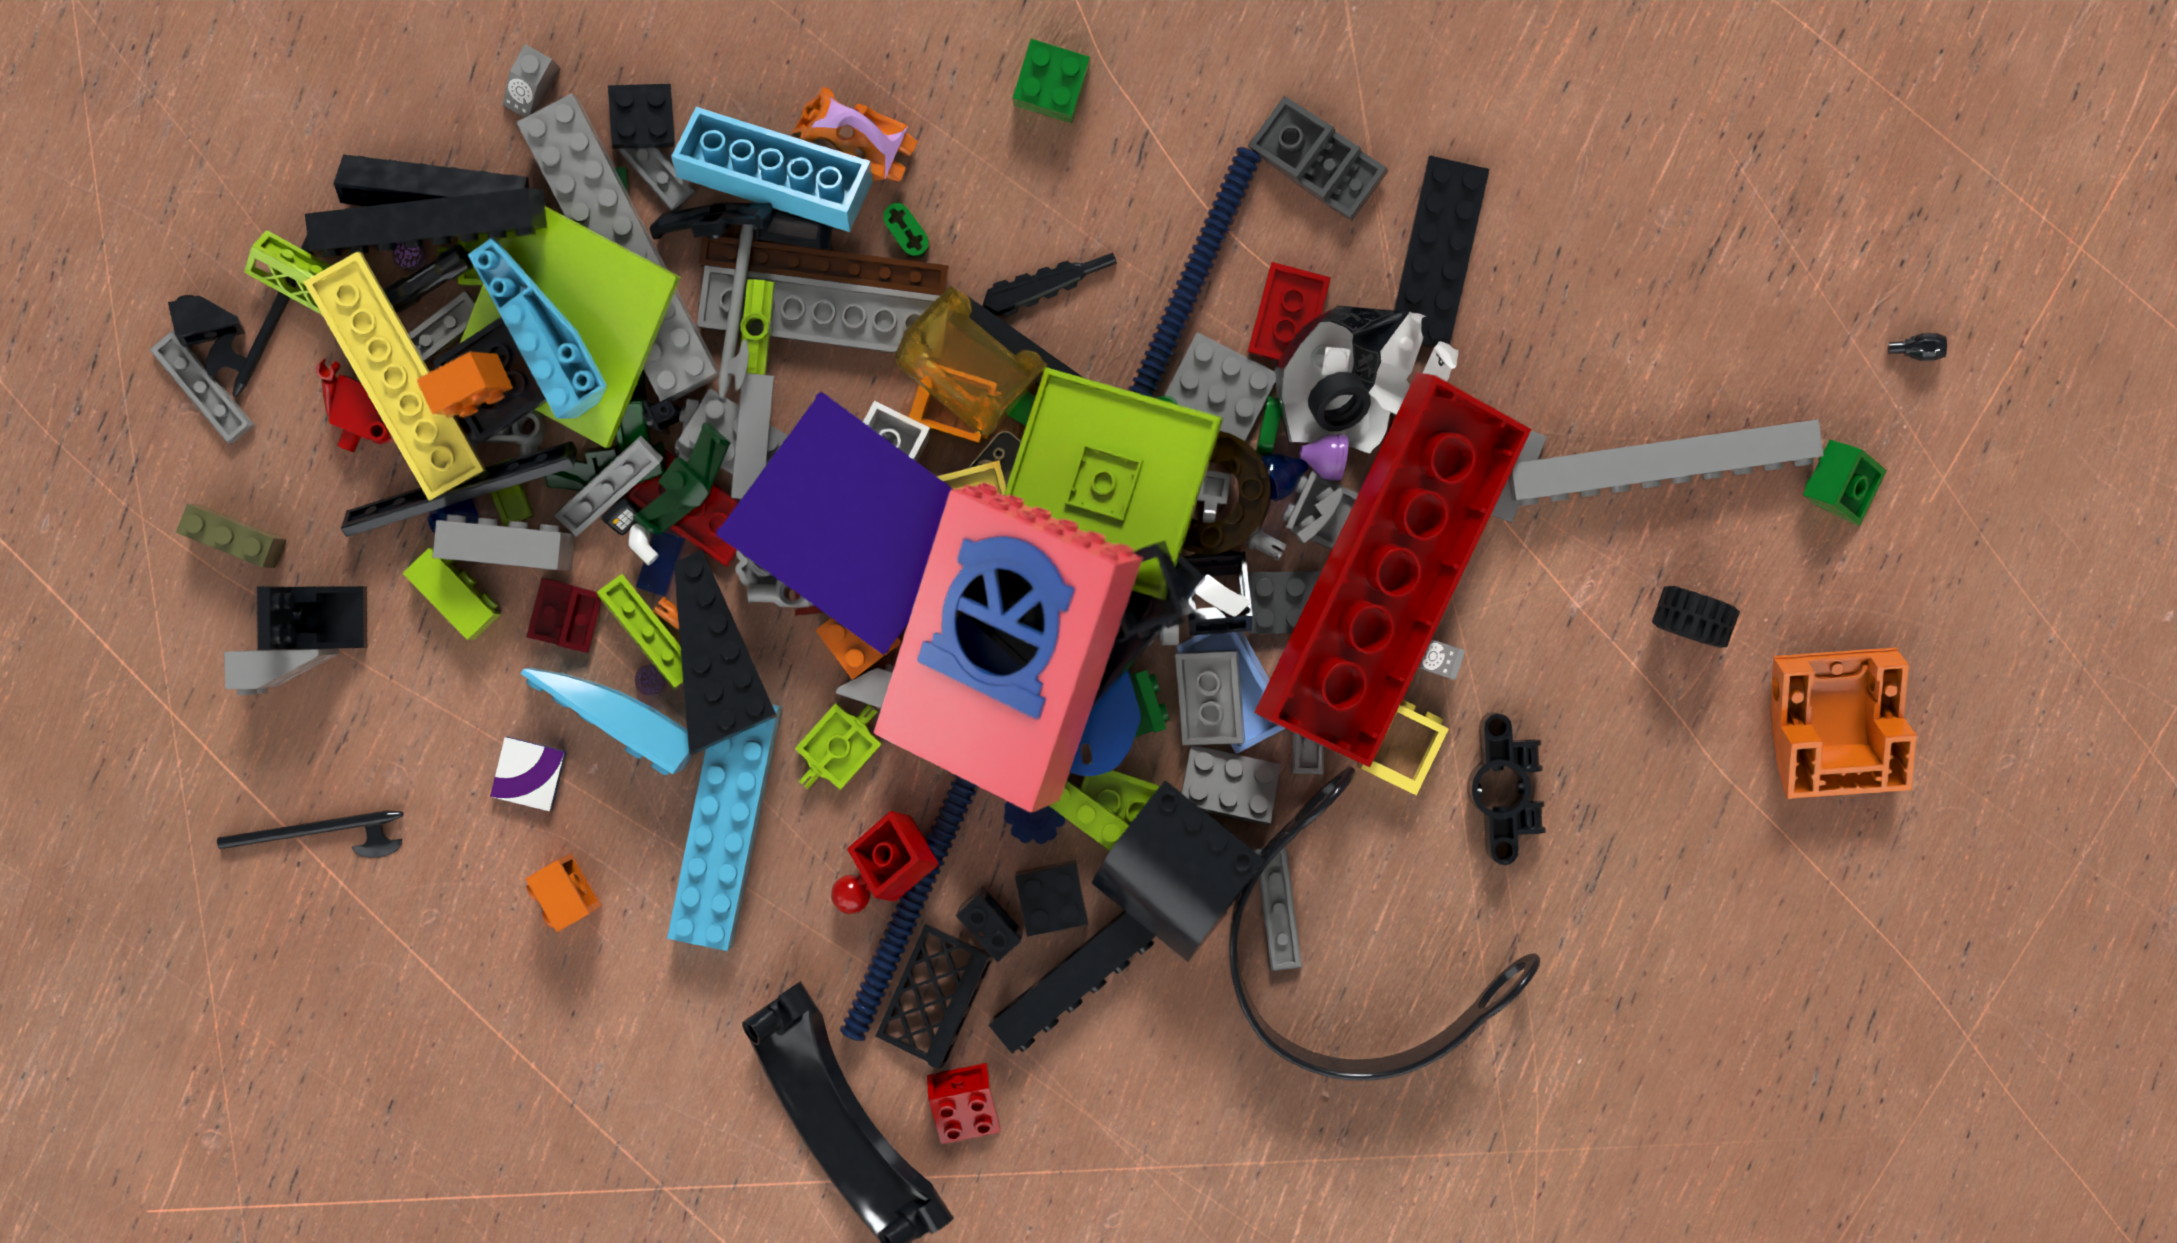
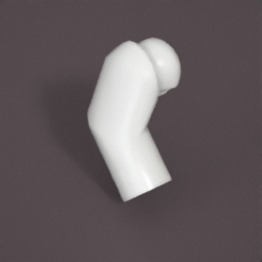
M637 522L630 528L628 544L649 566L659 557V554L648 544L650 532Z

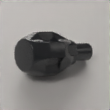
M1937 333L1918 334L1910 337V339H1905V341L1889 342L1888 353L1905 354V356H1910V358L1919 361L1938 360L1946 357L1947 338Z

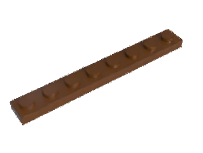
M707 236L702 237L699 265L702 267L706 265L735 269L740 239L723 236L716 239H708ZM752 240L748 271L938 296H945L949 269L948 265L832 250L825 251Z

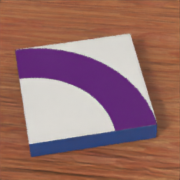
M508 736L505 737L490 797L552 811L567 751Z

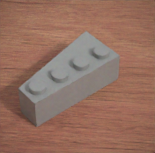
M447 515V521L436 520L433 558L572 571L575 535L559 532V526L540 524V530L528 529V523L509 521V527L497 526V520L478 518V524L466 523V517Z

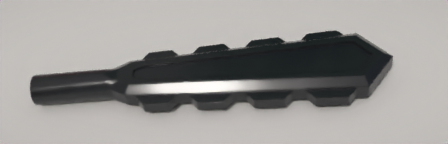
M1109 253L1085 263L1064 261L1058 263L1055 269H1050L1049 267L1038 269L1036 275L1031 276L1025 273L1016 276L1013 282H1008L1007 280L996 282L992 288L987 290L982 306L996 316H1010L1017 313L1018 308L1021 306L1031 307L1038 304L1039 298L1042 297L1050 299L1057 296L1059 290L1063 288L1071 290L1077 287L1078 282L1086 275L1117 264L1114 253Z

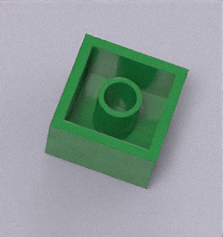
M1031 38L1012 97L1013 105L1072 124L1090 68V56Z

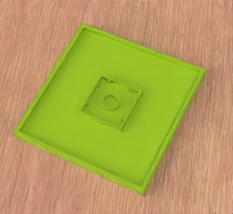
M545 206L547 228L535 229L536 235L516 236V231L507 232V238L500 239L499 244L578 331L607 384V388L601 401L577 418L556 419L548 402L535 410L597 444L609 448L612 446L681 277ZM484 284L481 287L460 343L501 317Z
M1045 367L1004 496L1014 495L1024 500V505L1044 508L1050 511L1051 517L1057 520L1067 519L1079 525L1078 529L1086 533L1088 531L1100 533L1106 537V542L1113 545L1117 543L1131 547L1134 551L1165 540L1176 568L1223 419L1219 416ZM1157 557L1141 563L1132 590L1166 600L1169 588Z

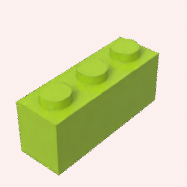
M429 547L402 574L467 640H475L501 615L496 609L498 603L488 593L484 592L482 594L474 586L477 583L476 580L465 570L460 572L454 566L455 560L433 558L434 548Z

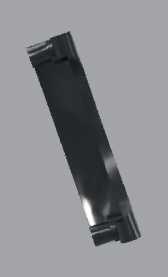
M801 981L742 1022L743 1030L749 1038L772 1088L797 1132L831 1182L880 1243H911L915 1239L921 1238L927 1232L933 1234L954 1219L932 1183L915 1170L889 1144L858 1102L836 1060L828 1038L823 1015Z

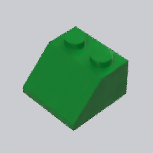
M1830 439L1826 448L1823 449V456L1819 457V462L1812 476L1806 482L1803 496L1814 505L1860 526L1887 470L1864 450Z

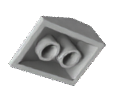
M338 648L224 652L225 689H237V695L267 693L268 687L280 686L338 655Z

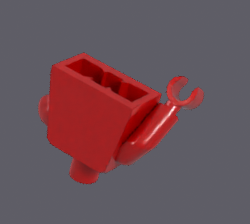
M323 359L316 366V373L322 381L325 410L329 416L328 421L330 424L343 429L337 446L355 453L361 437L379 445L393 442V437L362 383L341 374L337 377L335 374L340 370V363L334 361L329 369L325 364L326 359Z

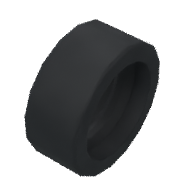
M1337 372L1326 376L1314 386L1308 397V407L1316 422L1322 429L1330 432L1342 431L1353 427L1364 418L1371 405L1370 394L1357 375L1350 372ZM1353 393L1351 399L1340 408L1325 410L1328 404L1338 396Z

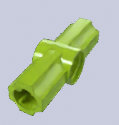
M747 280L744 318L741 322V345L743 339L748 345L749 355L746 373L766 375L769 341L773 332L771 321L775 283L765 280ZM756 320L763 321V332L758 336H752L749 331L752 322Z

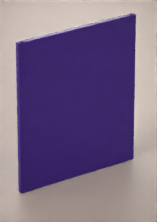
M820 392L723 525L717 529L716 535L881 654L885 655L909 622L950 490L953 488L826 394Z

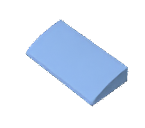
M1243 632L1196 635L1176 647L1178 652L1239 650L1245 742L1242 744H1231L1236 754L1285 729L1254 713L1270 679Z

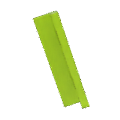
M266 230L252 245L244 273L321 314L304 281L332 265ZM257 259L267 264L271 272L267 273L256 267ZM289 276L294 279L299 288L289 285L285 277Z

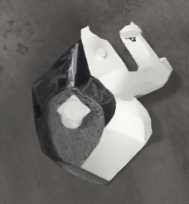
M1338 305L1302 327L1287 345L1275 365L1279 407L1289 445L1290 442L1313 443L1320 437L1328 434H1343L1348 437L1349 447L1371 453L1380 444L1386 433L1390 413L1397 414L1410 387L1406 379L1412 372L1423 340L1421 319L1426 316L1420 313ZM1439 341L1423 373L1436 375L1447 382L1451 369L1457 365L1459 350L1453 349L1449 344ZM1337 372L1353 373L1359 377L1370 394L1371 405L1368 413L1351 428L1332 432L1322 429L1308 407V397L1311 390L1320 380L1328 375ZM1353 393L1338 396L1328 404L1325 410L1340 408L1351 399Z

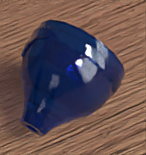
M1272 454L1262 457L1271 480V499L1276 502L1285 499L1294 492L1302 475L1308 470L1307 462L1285 454Z

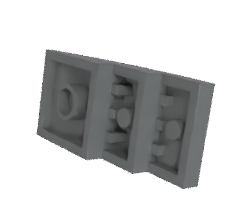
M1285 96L1248 145L1252 151L1259 154L1261 158L1350 221L1355 218L1388 173L1387 167L1363 153L1359 146L1335 132L1333 126Z

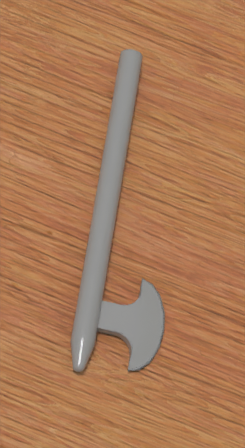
M742 225L718 380L719 397L721 399L726 397L731 385L732 374L735 375L736 391L740 389L748 365V345L744 339L736 357L735 352L754 225Z

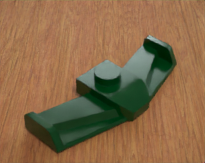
M709 422L703 423L702 430L688 463L681 457L675 458L658 482L667 491L633 516L648 532L661 535L697 506H701L711 494V487L731 442Z
M662 441L652 445L663 457L662 461L637 484L659 477L667 470V457ZM613 445L609 448H588L585 452L587 461L575 460L573 468L544 476L547 487L579 491L620 455L618 445Z

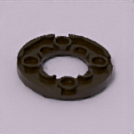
M1219 431L1210 463L1222 464L1235 475L1239 485L1238 503L1230 515L1218 522L1204 523L1191 518L1182 549L1197 554H1223L1245 544L1262 526L1271 503V480L1263 459L1247 442L1223 431Z

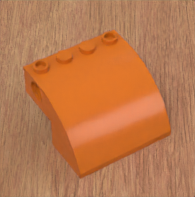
M1897 647L1773 656L1771 683L1772 731L1778 770L1787 799L1912 790L1917 735L1904 718L1909 664L1900 654Z

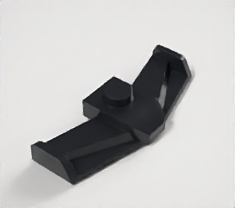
M713 203L661 214L650 225L649 229L654 240L660 239L665 233L692 228L694 237L707 236L708 239L722 237L732 224L758 225L760 229H766L773 221L772 204Z

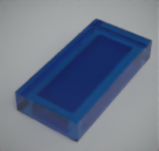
M667 532L661 535L653 533L650 546L659 554V557L649 566L645 562L643 563L636 587L667 597L675 573L674 562L679 560L686 539Z

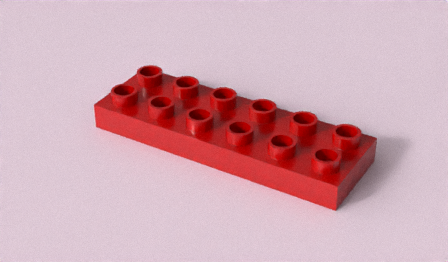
M1416 373L1254 713L1367 767L1371 766L1532 429L1436 375Z

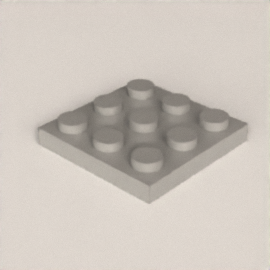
M1197 332L1165 395L1173 397L1180 406L1222 417L1223 421L1220 431L1230 433L1245 441L1276 381L1275 371Z

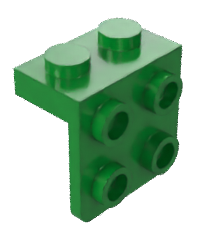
M1147 669L1129 674L1141 712L1140 723L1135 737L1153 731L1156 733L1165 730L1164 722L1170 721L1165 703L1158 704L1155 693L1159 692L1160 688L1155 673L1149 675Z

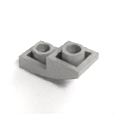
M1330 486L1315 497L1318 503L1312 507L1319 517L1315 519L1313 515H1310L1297 525L1300 531L1294 534L1301 544L1314 537L1332 517L1344 494L1341 487L1333 491Z

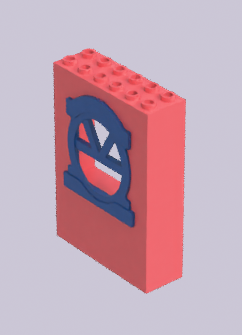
M979 483L978 486L964 485V488L950 490L873 734L1032 813L1060 801L1143 558L1133 554L1134 550L1129 546L1118 543L1113 545L1106 542V537L1100 533L1093 531L1086 533L1078 529L1079 525L1067 519L1057 520L1051 517V512L1044 508L1024 505V500L1014 495L1004 496L997 493L998 489L993 485L987 483ZM998 568L1017 572L1034 587L1032 591L1005 614L1003 612L998 581ZM980 574L984 576L989 607L963 596L966 587ZM1039 601L1042 603L1044 611V633L1017 621ZM957 611H963L1039 647V650L1032 661L1022 670L1011 675L996 676L974 665L963 652L956 630Z

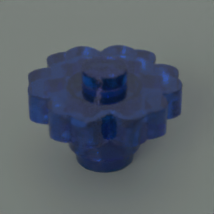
M1009 801L1005 803L1004 820L1009 824H1013L1011 827L1012 836L1019 838L1023 843H1029L1034 839L1038 844H1044L1056 837V827H1061L1065 824L1066 818L1049 805L1031 813Z

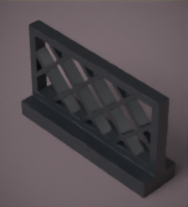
M925 924L875 1036L927 1061L928 1065L936 1069L944 1067L993 957L985 949L981 950L929 924ZM929 933L940 938L944 951L929 956L925 946ZM947 942L955 945V947L949 948ZM961 948L972 953L967 965L956 969L950 952ZM922 951L924 958L918 960L920 953ZM945 954L951 971L936 976L930 959ZM925 961L931 979L917 984L912 971L916 964ZM964 970V972H963V974H962V976H961V979H960V978H959V975H958V972ZM953 974L957 988L954 994L944 997L938 979ZM908 980H910L911 986L905 988ZM933 982L939 999L924 1004L918 987ZM913 989L919 1007L904 1012L900 998L903 992ZM952 998L947 1007L945 1000ZM940 1002L944 1017L941 1022L931 1025L926 1007ZM897 1007L899 1014L893 1016ZM920 1010L926 1027L911 1032L906 1015ZM900 1017L906 1035L896 1038L886 1033V1030L891 1020ZM939 1026V1028H938V1030H937V1032H936V1035H935V1034H934V1031H933V1028ZM927 1030L932 1042L928 1053L918 1049L913 1038L914 1035ZM908 1038L910 1044L902 1040Z

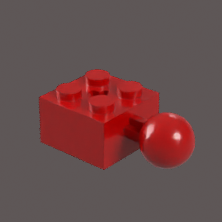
M890 811L847 848L861 874L859 876L845 875L839 878L832 887L831 899L834 906L845 914L861 912L868 905L871 893L876 899L896 902L939 865L910 815Z

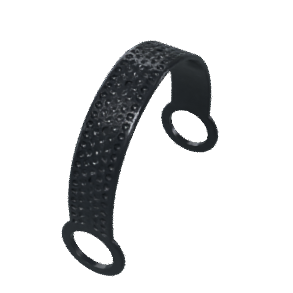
M1349 767L1324 785L1259 853L1265 859L1264 865L1234 903L1230 922L1229 958L1234 989L1243 1013L1254 1032L1269 1049L1290 1063L1322 1076L1342 1080L1370 1081L1388 1079L1416 1071L1451 1052L1486 1020L1504 1009L1522 992L1536 974L1540 966V957L1537 954L1531 953L1513 962L1484 989L1475 1003L1450 1026L1428 1041L1398 1054L1373 1059L1336 1058L1300 1047L1274 1031L1257 1011L1242 978L1237 951L1242 914L1253 887L1272 859L1300 831L1317 819L1355 777L1356 770L1353 767ZM1524 969L1518 980L1505 994L1491 1005L1485 1007L1495 992L1506 981Z

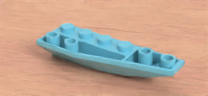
M495 238L489 239L468 254L556 419L577 418L597 405L604 395L607 384L573 325Z
M524 668L521 672V675L527 678L526 683L541 692L545 690L553 696L552 699L566 708L570 707L579 713L578 715L582 719L595 724L609 736L625 744L624 750L639 759L644 756L652 761L651 767L664 775H667L669 772L675 774L684 770L693 756L689 754L688 732L685 727L653 707L625 693L564 673L536 668Z

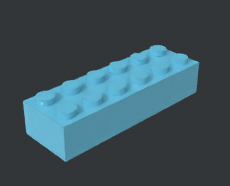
M699 107L695 108L671 156L677 178L756 203H770L772 208L847 232L851 231L873 183L871 165L868 160Z

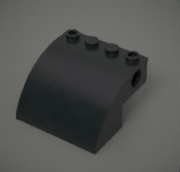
M1165 780L1116 842L1098 869L1092 884L1189 962L1227 915L1229 907L1264 865L1265 859Z

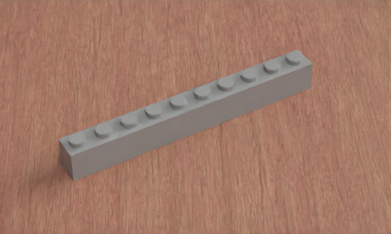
M1819 419L1515 463L1508 478L1511 500H1519L1520 506L1539 504L1538 497L1550 496L1551 502L1569 499V493L1580 491L1581 497L1600 495V488L1611 487L1612 493L1629 491L1631 490L1630 484L1642 483V489L1661 486L1660 480L1672 478L1673 484L1692 482L1691 475L1702 474L1703 480L1722 477L1721 471L1733 469L1734 475L1753 473V466L1763 465L1764 471L1782 469V462L1794 461L1795 467L1814 464L1813 458L1823 456Z

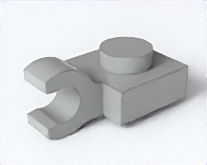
M1206 471L1197 500L1198 502H1205L1201 522L1214 523L1217 504L1227 505L1231 474Z

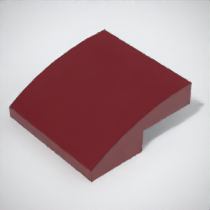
M541 577L526 637L588 653L602 600L597 595V591Z

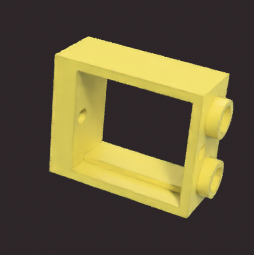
M1402 700L1397 710L1398 713L1436 731L1413 779L1374 760L1370 767L1361 763L1358 764V767L1417 796L1449 728L1442 725L1444 719L1428 711L1424 717L1414 712L1415 705Z

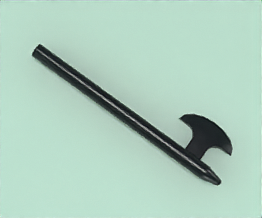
M306 235L301 249L312 254L313 251H309L308 237ZM287 276L285 278L287 283L295 288L297 282ZM278 292L246 358L233 351L232 341L236 333L232 332L218 338L209 351L206 370L210 378L214 380L218 370L222 367H229L239 372L234 383L232 393L234 397H237L248 385L286 308L290 297L281 292Z
M386 810L218 837L217 846L219 849H226L365 826L366 842L362 845L352 846V849L360 856L378 858L390 855L402 845V839L391 840L385 837L382 823H389L404 816V813L402 811Z

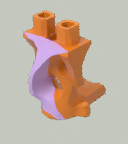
M825 86L821 88L814 99L805 103L800 119L791 132L793 136L810 143H814L816 139L826 140L839 152L855 157V149H861L865 152L864 160L870 161L873 181L883 179L892 182L900 181L905 172V166L894 161V157L897 152L906 157L910 156L917 144V140L906 133L908 127L906 124L881 115L868 106L859 103L855 104L854 109L848 108L839 103L834 98L832 91ZM844 125L852 127L854 131L852 137H842L839 132L840 128Z

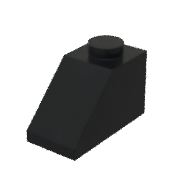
M183 295L178 297L176 301L168 302L175 336L182 347L217 340L229 332L236 333V335L245 334L244 326L237 316L200 295Z

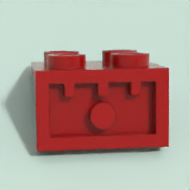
M987 1063L927 1075L928 1101L942 1144L995 1134L1001 1131L991 1094Z

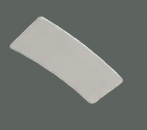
M1210 575L1205 576L1207 579L1195 592L1211 605L1234 617L1251 603V600L1226 588Z

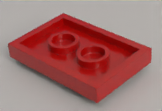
M1271 262L1247 353L1278 361L1287 345L1301 328L1322 314L1331 277Z

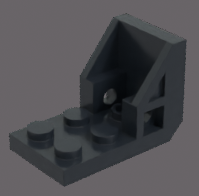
M257 586V650L367 648V586Z

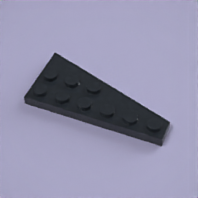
M703 550L674 562L690 755L777 717Z

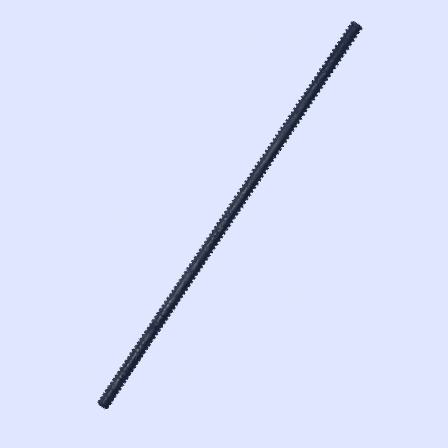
M1244 147L1236 149L1237 156H1233L1231 160L1233 165H1229L1227 169L1229 174H1225L1223 178L1225 183L1220 184L1222 190L1216 193L1217 201L1212 202L1213 210L1209 209L1208 211L1209 218L1204 220L1206 225L1200 229L1202 234L1196 238L1197 245L1192 246L1194 252L1188 255L1190 261L1184 264L1186 269L1180 273L1182 278L1176 282L1178 287L1172 291L1174 296L1168 300L1170 305L1164 309L1166 314L1161 315L1160 320L1162 323L1156 326L1158 332L1152 335L1154 340L1148 344L1150 349L1145 351L1144 355L1146 358L1141 360L1140 364H1142V367L1137 369L1138 376L1133 377L1134 385L1129 386V391L1154 398L1153 392L1158 391L1157 383L1162 382L1161 374L1166 373L1164 368L1170 364L1168 359L1174 355L1172 350L1178 346L1176 341L1182 337L1180 332L1186 329L1184 323L1190 320L1189 312L1193 313L1194 311L1192 306L1198 302L1196 297L1202 293L1200 288L1206 284L1204 279L1210 275L1208 270L1213 269L1214 264L1212 261L1218 258L1216 252L1221 251L1222 246L1220 244L1226 240L1224 235L1230 231L1228 226L1234 222L1232 217L1238 213L1236 208L1241 207L1242 202L1240 199L1245 198L1246 193L1244 190H1248L1250 187L1248 181L1253 180L1254 176L1252 173L1258 169L1256 164L1262 160L1256 152ZM954 775L956 780L951 781L952 789H948L946 792L948 798H944L942 801L944 807H940L938 810L940 815L934 819L936 824L931 826L933 831L927 835L929 840L926 843L939 865L900 897L901 902L895 906L897 911L892 912L891 917L893 920L887 923L889 929H885L883 932L885 937L879 941L881 946L875 950L877 955L871 959L873 964H869L867 968L869 973L864 974L865 982L860 983V988L862 989L856 992L857 999H853V1008L848 1010L849 1017L844 1019L846 1024L840 1028L842 1034L852 1040L865 1041L866 1036L864 1033L870 1030L868 1025L874 1021L872 1016L878 1012L876 1007L882 1003L880 998L886 994L884 989L890 985L888 980L893 979L892 971H896L898 968L896 962H900L902 959L900 954L905 952L904 945H908L910 941L908 936H912L913 931L911 929L917 925L915 920L921 917L919 911L925 908L923 903L929 899L927 894L933 890L931 885L937 881L935 876L941 872L939 867L945 863L943 858L948 857L949 852H947V849L953 846L951 840L956 839L957 835L955 832L961 828L959 823L965 819L963 814L969 810L967 805L973 801L970 798L976 794L975 787H979L957 775Z

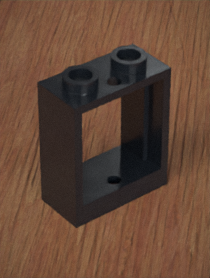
M1166 541L1157 542L1134 551L1133 554L1143 558L1142 563L1157 557L1177 609L1139 624L1129 598L1120 623L1126 637L1136 634L1137 638L1141 639L1156 633L1154 627L1165 623L1168 629L1184 623L1183 616L1192 613Z
M1229 551L1216 555L1194 553L1189 556H1183L1204 576L1238 574L1240 595L1251 600L1245 551ZM1194 594L1188 600L1192 613L1188 614L1190 636L1252 631L1251 603L1234 617L1216 607L1196 609Z
M983 885L959 906L956 917L997 962L1021 942L1023 930ZM979 931L983 933L984 937L979 935Z

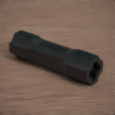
M456 244L438 255L436 260L409 277L401 278L385 288V294L395 312L401 313L418 303L429 292L473 269V263L468 256L470 252L462 244Z

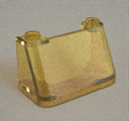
M950 285L905 331L895 353V360L908 376L975 431L987 436L1001 424L1044 372L1048 364L1034 351L1021 350L1016 356L969 318L972 311L969 298Z

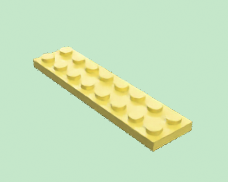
M357 251L304 281L305 286L428 500L431 501L485 472V467L455 416L447 418L446 415H432L416 380L430 373L363 254Z

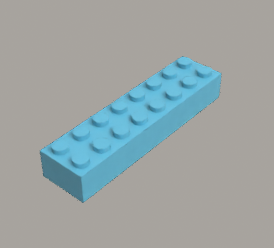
M772 704L777 717L713 745L705 751L667 939L724 951L730 950L734 945L783 706Z

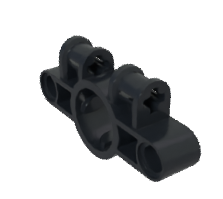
M1491 712L1484 715L1480 721L1481 763L1470 773L1467 791L1472 804L1484 813L1487 855L1500 865H1508L1513 863L1518 857V835L1546 833V827L1542 826V807L1545 806L1544 801H1529L1531 785L1526 772L1543 771L1542 765H1539L1538 746L1541 745V740H1513L1512 724L1509 718L1503 714ZM1499 718L1503 724L1502 730L1499 734L1492 735L1489 732V723L1493 719ZM1504 766L1508 767L1518 777L1516 793L1519 794L1516 800L1508 807L1492 806V810L1486 808L1479 796H1482V788L1479 783L1481 777L1491 768L1493 771L1504 770ZM1501 842H1507L1509 852L1504 857H1497L1495 854L1496 846Z

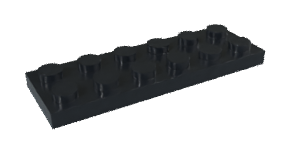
M1430 155L1427 159L1393 310L1420 313L1426 316L1421 319V332L1423 336L1421 345L1435 348L1439 341L1449 345L1451 342L1490 169Z

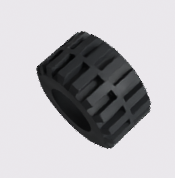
M1665 586L1652 623L1657 628L1713 647L1725 648L1728 647L1740 611L1735 606L1684 588Z

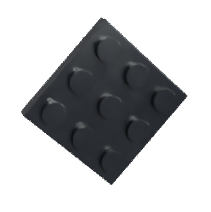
M502 317L432 361L436 369L468 352L498 354L513 388L504 392L505 397L500 401L492 404L485 402L477 406L478 411L464 417L478 442L487 441L547 402Z

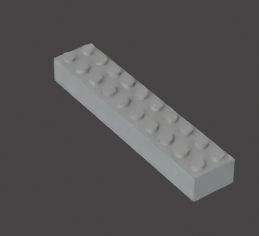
M573 93L517 121L565 217L667 269L581 101ZM677 288L644 366V370L659 400L669 401L670 403L718 379L720 373Z

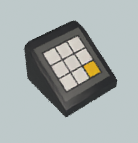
M621 499L602 516V521L619 535H625L632 525L637 523L633 516L639 513L640 510L631 500Z

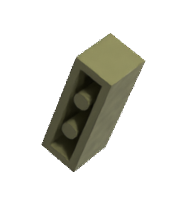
M194 504L186 505L176 533L260 567L267 568L276 567L286 541L282 537L202 505Z

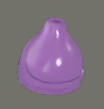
M1343 434L1322 436L1311 444L1301 446L1299 458L1307 462L1321 478L1341 481L1347 462L1348 437Z

